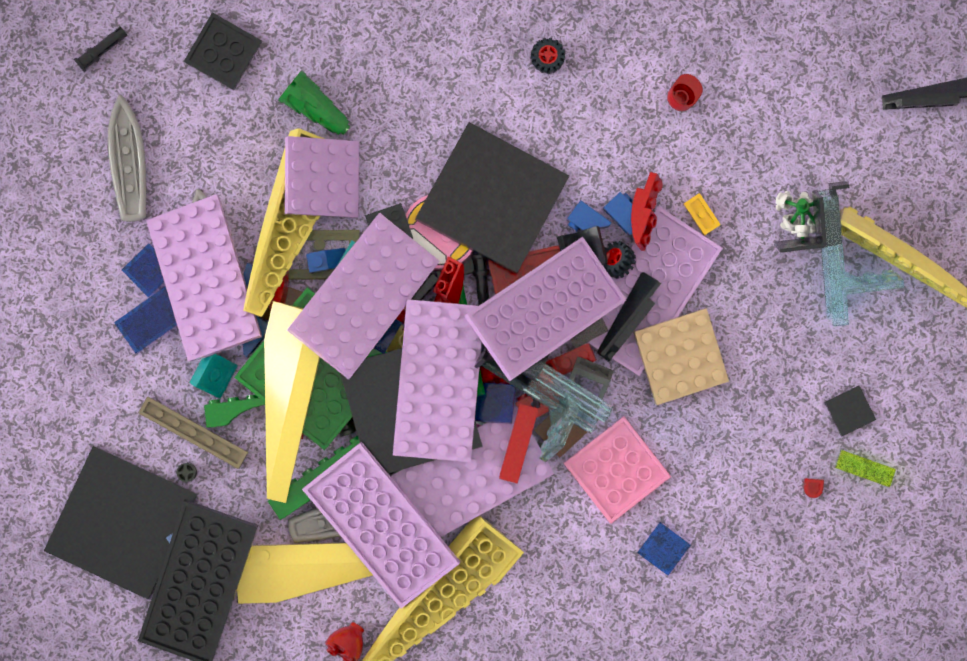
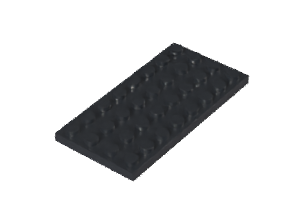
M185 499L138 641L192 661H213L259 525Z

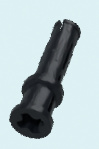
M119 26L93 48L88 47L86 52L79 58H74V61L85 73L89 66L94 62L98 63L104 53L128 35Z
M479 254L471 255L474 266L472 274L476 279L479 306L489 299L487 275L490 272L487 269L486 258Z

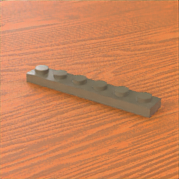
M147 396L138 412L140 415L237 469H240L249 453Z

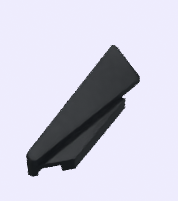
M967 78L882 95L883 110L956 106L960 103L959 98H967Z
M642 272L597 351V354L607 362L613 358L655 305V302L649 298L661 285L658 280L645 272Z

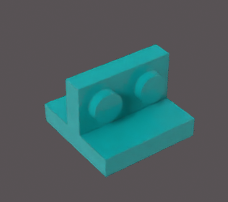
M218 354L201 359L189 383L221 399L238 365Z

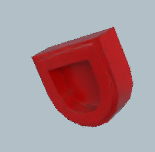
M804 478V493L810 498L819 497L823 493L824 480Z

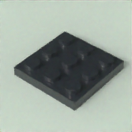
M212 12L186 56L184 63L234 91L259 49L262 40Z

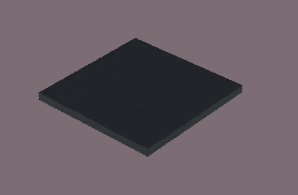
M468 122L415 220L517 274L564 188L569 175Z
M402 348L365 358L349 380L340 373L359 441L366 446L387 473L438 460L393 455ZM475 420L472 450L483 447Z
M93 446L44 551L143 598L149 599L157 583L169 547L166 537L174 532L183 501L186 499L195 502L198 494Z

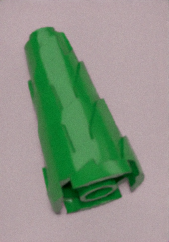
M301 70L278 101L298 114H303L314 123L320 124L330 132L344 135L350 128V125H348L349 120L333 104V101L320 90L321 88Z

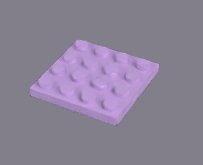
M285 137V214L358 218L359 141Z

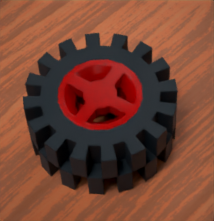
M543 38L534 44L531 50V61L536 70H539L541 73L550 74L560 69L564 63L565 49H563L562 44L558 43V40Z
M613 241V245L609 243L607 244L608 248L604 247L608 263L603 264V267L612 278L619 279V276L621 278L624 277V273L628 275L629 269L633 270L634 267L631 265L636 263L634 260L636 255L625 243Z

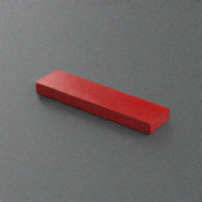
M524 404L519 405L499 479L518 484L538 408Z

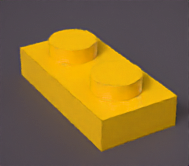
M700 193L683 204L704 236L721 225Z

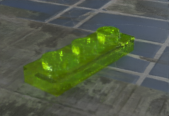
M840 450L834 467L886 487L891 486L896 472L894 468L844 450Z

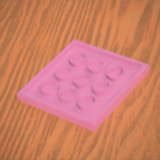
M624 416L563 463L610 524L671 477Z

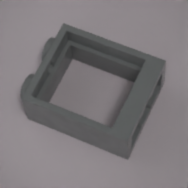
M577 357L560 402L596 416L614 370ZM576 374L603 385L596 402L570 392Z

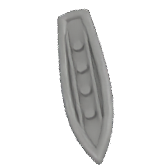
M118 95L108 126L109 163L121 220L135 222L146 217L144 144L140 126L132 108L122 95Z
M318 508L288 520L289 533L294 543L340 537L339 533Z

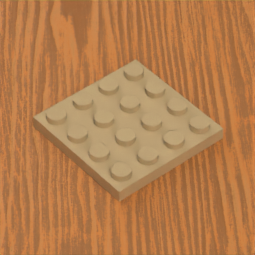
M707 308L633 331L656 405L729 382Z

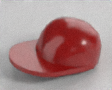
M682 74L668 91L667 101L669 105L680 112L689 110L702 95V84L695 76Z

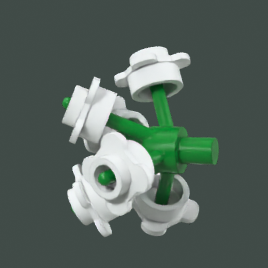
M821 190L818 191V193L822 196L823 192ZM790 191L780 192L776 198V210H788L791 206L796 207L795 214L783 216V222L780 224L781 228L791 232V234H797V237L801 239L808 238L809 234H814V215L810 212V208L813 207V199L808 196L807 192H802L800 197L793 201ZM824 192L826 195V199H828L829 194L827 192ZM806 215L809 216V219H808V221H807V224H808V225H805V216H806Z

